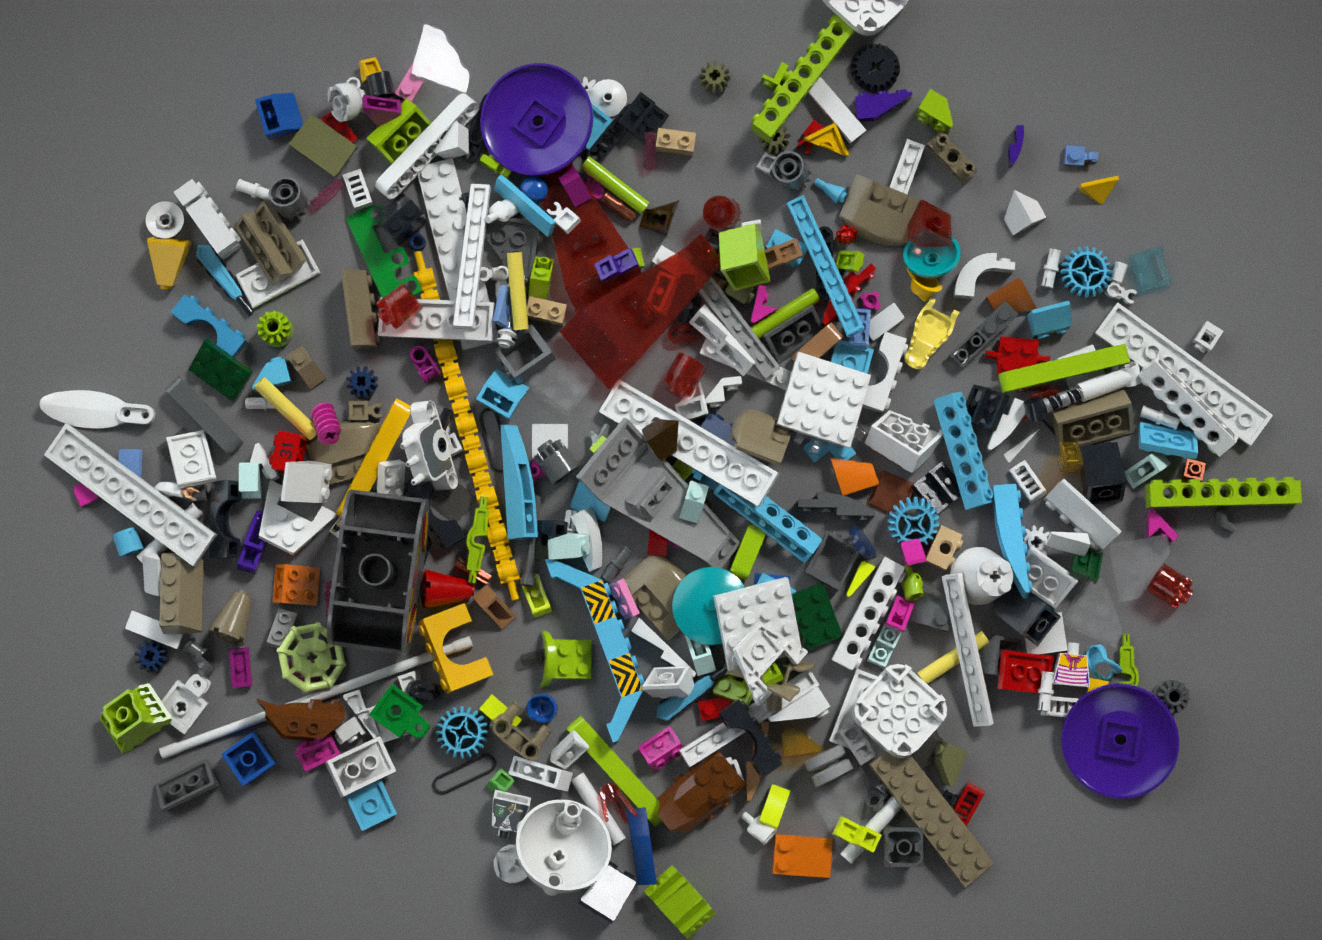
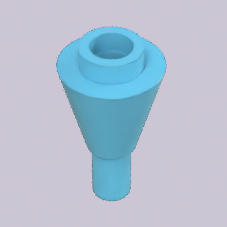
M819 178L815 180L814 185L821 188L836 205L843 203L847 198V188L830 183L827 184Z

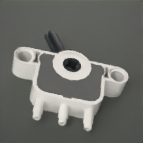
M433 401L414 402L410 408L414 424L404 431L403 442L400 444V448L405 449L408 461L406 466L411 468L414 477L411 483L416 485L420 482L432 481L433 487L437 491L455 489L458 485V478L450 455L451 440L446 432L453 411L443 408L439 418Z

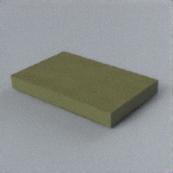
M310 114L289 143L292 148L334 178L337 177L358 148L312 114Z

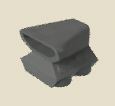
M884 827V867H923V828Z

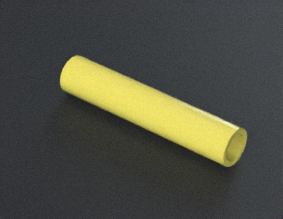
M522 252L507 253L513 330L529 329Z
M265 377L258 381L254 386L255 390L306 438L311 440L316 436L315 425Z
M982 631L975 635L979 651L989 641ZM957 647L917 672L918 677L926 684H929L958 665L960 661Z

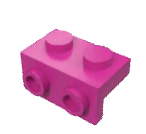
M331 733L323 739L314 738L315 740L310 743L306 741L297 746L295 755L299 758L305 772L341 755Z

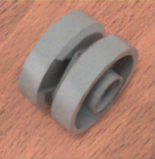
M841 744L803 762L807 771L821 770L811 777L815 787L826 782H832L853 769L849 759L838 760L845 754Z

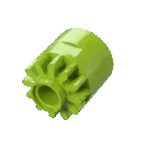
M274 310L269 313L265 312L263 317H259L260 321L257 324L258 334L266 344L271 347L280 348L286 346L292 340L294 328L290 320L283 313ZM278 326V329L272 332V328Z

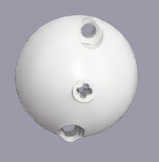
M552 800L539 804L524 817L517 831L516 854L522 870L529 879L550 896L558 893L577 892L587 888L604 873L611 858V839L604 822L593 810L575 801ZM567 811H572L575 815L571 816Z

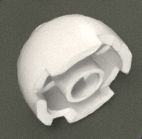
M338 83L329 88L327 93L328 103L332 102L334 111H331L336 120L339 122L349 121L361 112L363 96L355 86L349 83Z

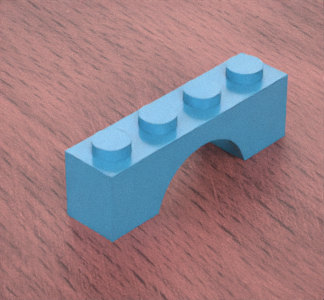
M184 294L171 313L187 326L198 322L211 324L217 332L216 345L236 358L248 343L244 340L245 335L237 329L235 332L229 328L231 324L223 318L220 320L215 318V312L207 306L205 309L199 305L200 301L193 295L188 297Z

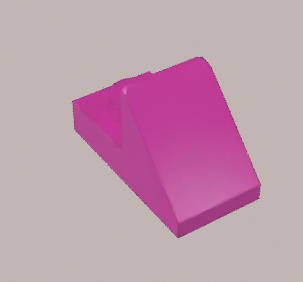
M758 286L750 325L758 323L777 311V308L762 305L767 303L769 292H765L766 286Z
M1153 508L1146 512V539L1157 530L1159 531V536L1165 542H1173L1179 537Z
M919 539L901 543L904 565L909 566L926 561Z
M897 595L885 625L904 632L915 603L906 601L905 598Z

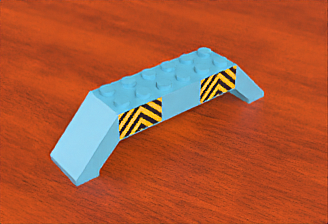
M548 558L545 561L552 579H560L580 589L584 596L621 696L611 723L606 724L613 743L617 742L643 692L642 685L644 684L642 674L638 675L635 669L639 667L635 655L631 657L629 650L632 649L628 637H623L624 625L621 619L617 620L615 614L619 612L615 601L610 602L609 595H612L608 583L604 584L602 579Z

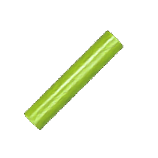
M590 156L580 167L639 214L650 203Z
M811 288L750 328L758 339H761L763 335L810 305L818 303L820 298L816 291Z

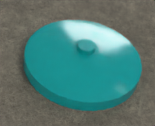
M716 567L701 568L688 574L676 588L672 602L673 616L679 629L695 642L706 645L721 644L722 638L713 596L745 588L743 583L731 572Z

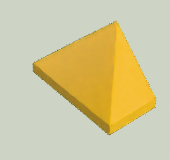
M1113 176L1081 183L1078 188L1080 192L1102 205L1118 182L1119 177Z

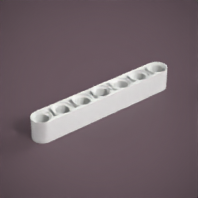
M465 93L458 95L378 178L375 186L376 189L388 199L397 197L437 155L433 151L453 123L457 121L465 126L479 110L478 103Z

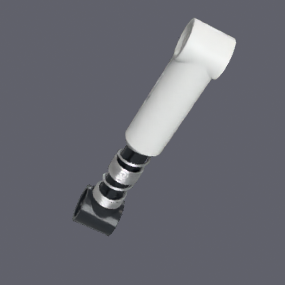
M1131 362L1122 365L1117 370L1081 382L1071 391L1066 390L1057 393L1056 396H1050L1049 399L1035 397L1024 401L1023 405L1028 422L1041 421L1053 409L1060 408V406H1069L1071 402L1076 403L1079 399L1085 402L1120 388L1132 387L1142 383L1140 381L1141 378L1138 376L1140 373L1138 363Z

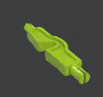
M480 496L479 508L475 509L473 527L467 535V547L469 549L467 570H470L469 583L471 581L476 583L477 572L481 571L485 552V545L475 543L474 539L477 536L486 537L488 534V497L484 499L483 496Z
M1122 634V646L1119 647V666L1122 668L1120 674H1128L1130 680L1120 683L1138 686L1139 673L1134 665V647L1130 646V634Z

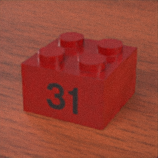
M278 430V435H275L273 440V446H275L274 454L272 453L269 459L271 469L284 473L286 462L304 461L308 439L301 434Z

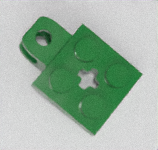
M394 684L390 685L369 714V716L399 738L406 731L414 737L424 738L431 728L429 722L418 715L424 706ZM399 705L401 707V714L393 716L392 707H398ZM421 724L422 730L418 731L417 726Z

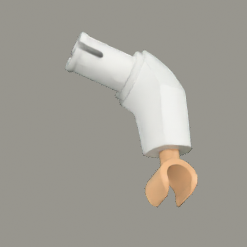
M159 482L155 486L156 490L168 498L171 496L183 498L185 496L195 501L197 499L192 497V493H199L198 490L192 487L178 489L175 482Z

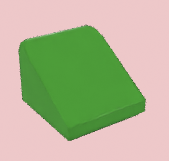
M500 768L486 787L493 793L495 790L507 792L516 780Z

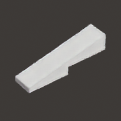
M820 77L808 94L833 123H836L838 130L850 144L861 136L866 129Z
M706 304L690 320L689 323L717 347L715 352L741 375L744 376L755 364L751 356Z
M640 618L637 620L631 632L663 650L661 659L675 667L689 666ZM690 667L692 677H694L696 672Z

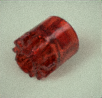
M726 196L711 197L703 207L704 220L709 226L717 229L735 227V224L741 220L739 218L742 213L739 208L740 204L734 198ZM724 209V210H725V214H724V216L722 217L721 212H722V210Z
M404 283L392 290L388 296H384L376 302L380 309L377 312L380 319L386 326L392 324L395 329L399 328L407 319L423 309Z
M678 352L662 381L667 384V390L680 398L683 394L691 397L707 367L694 358Z
M1163 563L1149 583L1147 592L1176 609L1181 603L1185 605L1191 597L1193 589L1190 587L1193 580Z

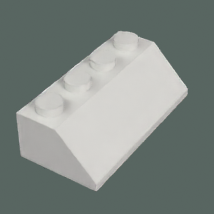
M1065 479L1058 482L1044 497L1045 505L1052 511L1056 510L1060 514L1059 518L1064 523H1070L1074 527L1075 533H1088L1090 547L1094 550H1103L1122 532Z

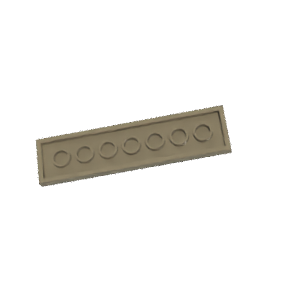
M884 751L869 764L870 768L917 828H923V836L963 888H966L994 864L912 756L898 758Z

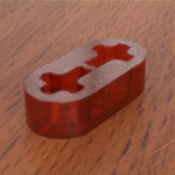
M690 323L672 326L668 330V339L670 342L678 344L698 340L703 334L698 332L697 336H694L693 333L687 334L686 331H691L693 326ZM674 330H677L678 333L684 332L683 335H679V339L671 337Z

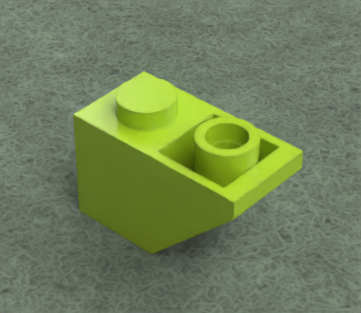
M535 257L528 297L547 300L554 259Z

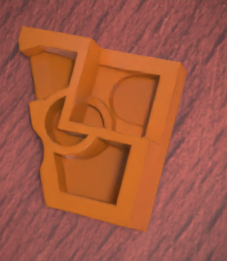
M830 458L842 495L879 484L872 463Z

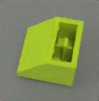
M930 89L919 106L915 117L918 118L917 120L921 124H929L934 127L933 130L935 132H942L948 136L953 126L947 98Z

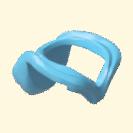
M1097 644L1089 647L1086 656L1088 657V667L1094 679L1109 681L1115 673L1120 674L1122 672V668L1117 663L1107 658V652L1103 645ZM1106 663L1113 669L1107 677H1104L1096 670L1098 664Z

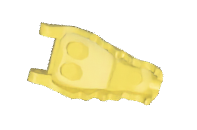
M932 297L922 308L915 321L910 346L904 358L905 362L915 369H922L930 356L949 338L960 313L954 309L949 317L932 308L936 301Z

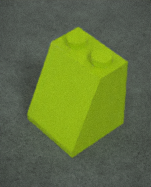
M756 224L745 225L719 233L721 271L734 291L770 282L762 235Z

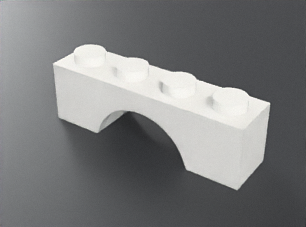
M884 332L878 353L886 361L887 374L885 379L879 384L867 387L862 407L883 413L884 409L888 410L891 402L888 396L890 391L894 392L897 383L894 377L896 373H900L903 364L900 362L901 355H906L908 344H905L906 338Z

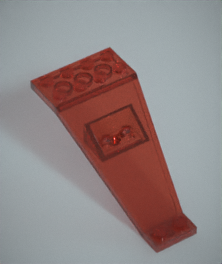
M571 163L560 171L540 177L546 181L548 186L547 197L543 200L546 213L548 214L547 209L553 212L556 211L557 208L554 203L558 202L562 210L566 207L569 208L581 220L569 234L555 224L552 238L566 292L580 323H583L650 293V290L639 266L617 277L601 281L594 264L609 255L614 257L629 247L583 179L582 181L592 199L575 208L557 177L574 167ZM593 235H598L596 240L591 239ZM577 242L581 243L578 248L574 247V244Z
M700 234L686 248L583 307L559 332L607 389H610L637 364L697 293L721 268L720 255L704 236Z

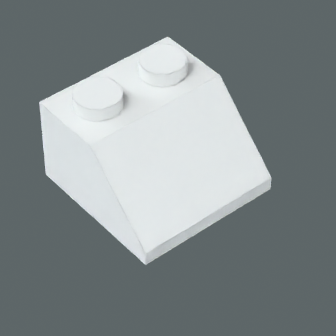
M690 666L653 668L642 685V689L650 696L660 698L674 696L684 698L689 696L695 687Z

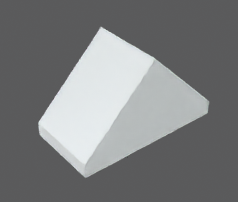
M455 121L433 152L446 160L469 154L468 128Z

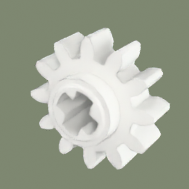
M1035 525L1031 527V532L1026 528L1023 544H1027V550L1032 545L1031 541L1036 538V540L1040 541L1036 549L1047 556L1045 550H1052L1051 547L1046 546L1047 536H1049L1050 532L1043 533V527H1040L1037 531Z

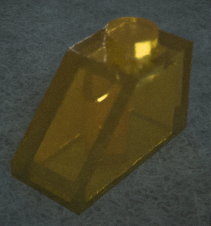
M1059 442L1058 466L1060 472L1072 473L1081 470L1083 458L1078 442Z
M795 728L784 729V733L780 734L784 757L823 751L821 745L803 732L796 731Z

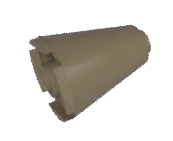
M242 590L233 592L209 627L208 633H215L214 637L223 642L234 645L236 641L240 642L239 646H244L252 600L249 597V593Z

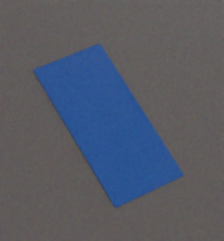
M646 807L627 809L637 884H657Z

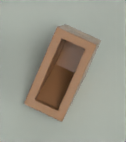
M487 584L473 596L474 600L502 630L516 618L515 614Z

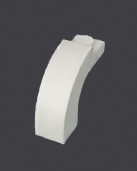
M986 253L973 258L959 273L954 285L953 298L973 299L975 282L979 275L988 271L1013 273L1015 262H1011V259L1000 258L999 261H996L997 253Z

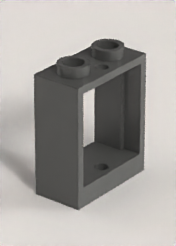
M532 324L528 326L529 329L522 330L516 334L515 338H512V341L515 343L513 346H510V348L499 346L494 350L497 354L495 359L501 367H506V375L510 381L515 380L518 385L556 360L554 354ZM532 338L542 354L515 372L505 358V355Z
M832 530L831 533L826 532L804 573L839 591L857 559L859 551L853 544V541H844L841 539L842 535ZM828 539L853 553L838 581L813 567Z

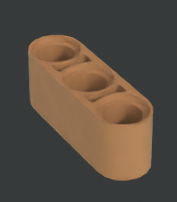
M831 322L800 348L791 359L795 362L798 352L821 358L841 341L844 336Z

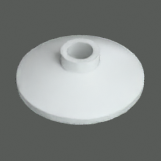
M610 79L599 81L590 91L589 98L591 103L608 117L618 115L623 107L626 106V91L617 81ZM610 94L612 96L611 100H606L605 95Z
M163 201L156 203L149 209L146 215L148 230L158 238L167 239L174 237L181 231L184 225L182 210L172 202ZM165 219L169 220V223L167 225L163 224V221Z

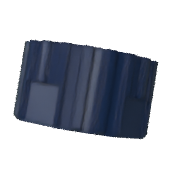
M414 233L409 239V245L411 249L421 251L425 248L426 239L422 234ZM419 238L422 240V244L415 246L413 241Z

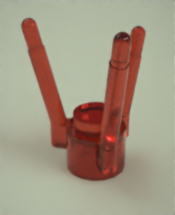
M1049 384L1016 390V392L1042 390V392L1031 394L1029 397L1042 396L1043 399H1049L1050 396H1056L1057 393H1060L1058 385L1050 386ZM1027 416L1022 417L1021 421L1026 420Z
M613 782L599 789L601 793L598 796L601 800L605 822L609 821L605 800L607 802L613 801L623 821L627 822V818L617 801L618 796L633 815L638 817L635 809Z

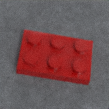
M1002 650L998 689L1038 693V689L1041 687L1042 671L1052 672L1053 656Z

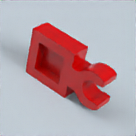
M813 119L802 136L806 137L824 127ZM801 140L797 145V149L802 145H806L808 149L805 155H808L811 151L812 143Z

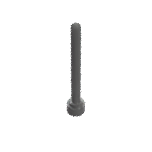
M537 495V496H535V503H536V517H537V526H538V520H539V515H540V506H541V497ZM537 537L529 539L526 569L523 577L520 579V585L524 587H535L536 578H534L533 567Z

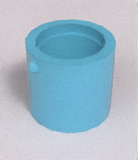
M136 527L128 528L112 535L120 557H126L144 549Z

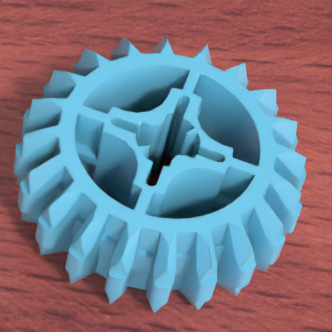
M1088 246L1084 247V252L1078 247L1077 253L1072 250L1070 252L1071 257L1066 256L1065 260L1067 262L1061 264L1062 267L1066 268L1060 271V274L1066 275L1061 280L1068 281L1065 288L1071 286L1070 293L1077 290L1078 297L1081 296L1082 292H1084V298L1089 296V292L1092 297H1095L1096 291L1101 294L1103 292L1102 288L1106 289L1108 287L1106 282L1111 281V278L1107 276L1112 274V270H1107L1111 263L1105 264L1108 257L1105 256L1102 259L1100 256L1103 252L1099 251L1096 254L1095 247L1092 248L1091 252H1089ZM1083 258L1082 267L1072 269L1074 261ZM1090 259L1094 260L1100 269L1093 267ZM1085 266L1087 268V271L1090 272L1088 276H1086V273L1082 272L1085 269ZM1072 275L1079 277L1082 280V285L1077 283ZM1101 275L1096 285L1089 286L1091 277Z
M907 497V503L905 504L900 500V507L897 505L893 506L896 512H889V515L893 518L887 519V522L892 524L888 526V530L893 531L890 534L891 537H896V543L919 539L920 542H924L927 545V538L930 540L934 539L931 533H938L937 529L933 528L940 526L939 522L936 521L939 519V515L935 514L937 510L935 507L931 508L932 504L930 502L925 504L924 498L919 503L917 497L913 498V502ZM910 509H920V511L917 510L914 514L906 512ZM925 514L928 515L929 519L926 529L921 524ZM900 517H903L906 523L903 526L904 529L900 532L898 522ZM908 518L914 521L916 519L918 526H913V524L911 526ZM914 531L921 533L917 536H907V534L910 535Z
M460 706V712H457L456 707L452 708L454 714L451 715L449 711H446L448 718L446 719L443 716L440 718L444 721V724H437L438 727L442 728V731H436V734H442V738H438L437 742L444 741L441 749L447 746L446 754H450L453 750L454 758L457 757L458 752L461 759H464L465 752H467L468 757H472L471 750L478 754L479 751L476 747L484 748L480 741L488 740L486 737H482V734L489 733L488 730H482V727H486L487 723H480L484 719L483 716H480L478 719L476 718L477 710L470 714L471 707H468L467 712H464V706ZM464 716L461 725L458 727L449 725L454 718ZM470 718L476 723L478 734L469 730ZM462 727H465V731H467V733L471 734L472 736L463 735L460 739V737L458 736L459 734H457V731H454L453 729L458 730L462 729ZM447 731L456 735L455 747L449 742ZM466 738L476 740L470 747L460 749Z

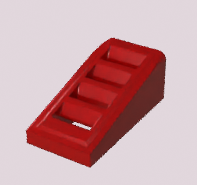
M967 782L953 809L955 813L959 811L967 816L965 819L958 815L966 827L985 793V790L970 782ZM968 791H971V792L975 793V794L978 795V796L975 797V796L969 794ZM966 797L974 801V804L965 801L964 798ZM962 804L970 808V812L961 808L960 805Z

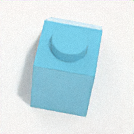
M275 357L270 359L271 362L265 364L252 385L255 392L258 391L254 389V386L263 377L275 387L293 383L288 362L285 358Z

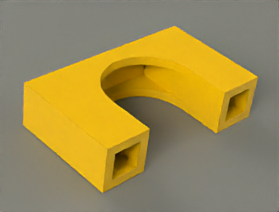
M465 603L419 621L418 626L421 636H424L427 642L425 644L426 650L433 657V667L436 672H439L441 677V687L443 690H446L447 694L494 675L487 657L469 664L459 665L450 661L444 653L443 640L447 632L472 621Z

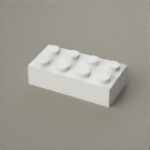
M400 459L379 462L377 493L404 495L406 463Z

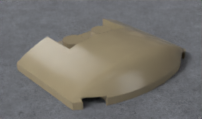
M856 174L839 217L841 220L843 219L848 227H853V229L857 230V235L868 241L885 246L904 244L906 246L915 233L927 202Z
M750 408L743 411L736 418L732 427L731 438L737 442L734 446L736 450L780 466L793 430L777 426L778 417Z
M369 421L339 423L341 433L336 443L323 444L319 441L317 434L307 443L306 448L310 461L332 464V478L329 480V486L354 478L380 429L379 423Z
M649 555L624 577V580L635 604L669 641L680 631L673 616L672 602L676 588L687 574L671 560L661 556Z

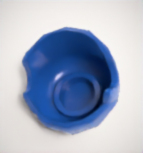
M529 176L523 180L519 190L538 206L542 200L546 199L548 186L546 181L540 176Z
M543 693L532 696L527 702L526 710L530 719H534L539 723L552 721L557 715L558 706L552 696Z

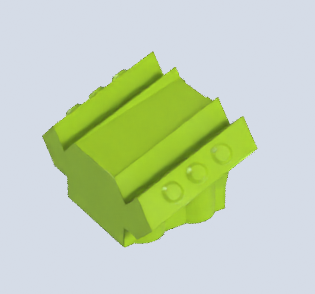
M149 683L138 686L134 690L127 689L103 707L104 711L100 715L101 722L122 753L132 751L135 745L143 744L145 739L161 731V727L170 724L172 720Z
M673 865L656 879L657 884L649 885L644 890L648 897L687 939L717 914Z

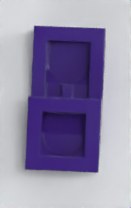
M1016 125L1014 129L1015 144H1010L1008 147L1009 167H1013L1020 154L1024 139V125Z
M628 248L614 257L609 255L594 265L601 281H605L635 269L639 266L633 250Z

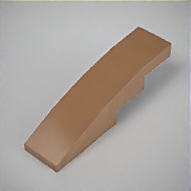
M796 238L765 249L768 271L804 257Z
M760 722L761 733H765L768 736L769 722ZM752 742V748H753V754H754V749H755V747H754V742ZM745 761L746 800L751 801L760 781V776L749 761Z

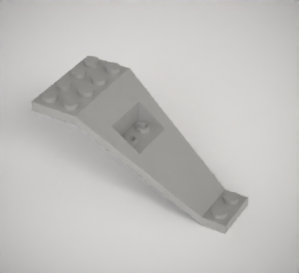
M626 418L621 420L576 476L599 501L701 558L709 567L722 568L741 544L705 503L698 524L679 518L689 485L666 460L662 462L659 460L646 442L645 437Z

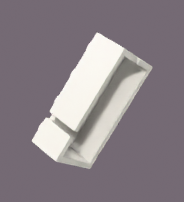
M191 179L174 191L176 197L185 206L186 211L223 260L242 247L239 244L241 241L240 237L233 228H228L230 223L221 212L217 213L220 209L211 197L206 198L209 194L200 182L195 183Z

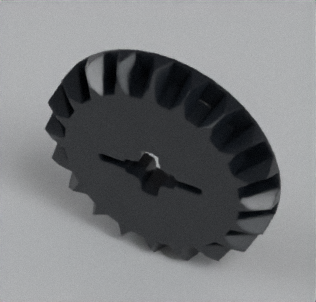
M872 43L865 45L856 52L851 62V74L854 81L859 87L869 92H880L889 89L894 85L900 73L898 57L888 46ZM872 63L875 65L881 63L879 66L880 71L874 70L868 74L872 69Z

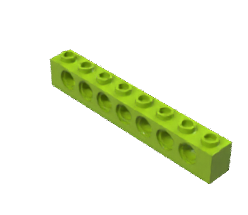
M834 14L828 22L830 24L828 28H823L818 34V41L816 43L812 42L806 50L808 52L805 57L801 56L795 64L797 66L794 71L790 70L784 78L786 80L782 86L779 84L773 92L775 96L771 100L768 98L762 106L764 110L760 114L756 113L752 118L751 123L753 124L750 130L769 143L856 32L838 15ZM832 31H838L841 35L836 36ZM821 45H827L830 49L825 50ZM810 59H816L819 63L813 64ZM799 73L807 74L808 78H802ZM788 87H794L797 92L789 91ZM783 101L786 104V106L781 107L777 104V102ZM771 115L775 120L769 121L766 116Z
M1275 477L1264 478V481H1257V478H1245L1244 482H1238V478L1226 479V482H1219V479H1207V482L1201 483L1200 479H1190L1189 483H1182L1181 480H1170V483H1163V480H1152L1151 484L1145 485L1146 508L1297 505L1302 503L1301 480H1294V477H1283L1282 481H1275ZM1278 486L1281 487L1283 491L1281 496H1279L1276 492V488ZM1240 487L1245 490L1244 497L1239 494ZM1258 487L1263 488V496L1258 494ZM1184 488L1187 489L1189 492L1188 498H1185L1182 495V490ZM1202 488H1205L1208 492L1206 498L1201 494ZM1221 488H1224L1226 490V497L1221 496ZM1164 489L1169 490V492H1170V498H1169V499H1167V498L1164 497V495H1163Z

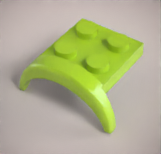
M541 631L545 650V666L541 688H547L553 678L591 679L592 640L553 639L548 631Z

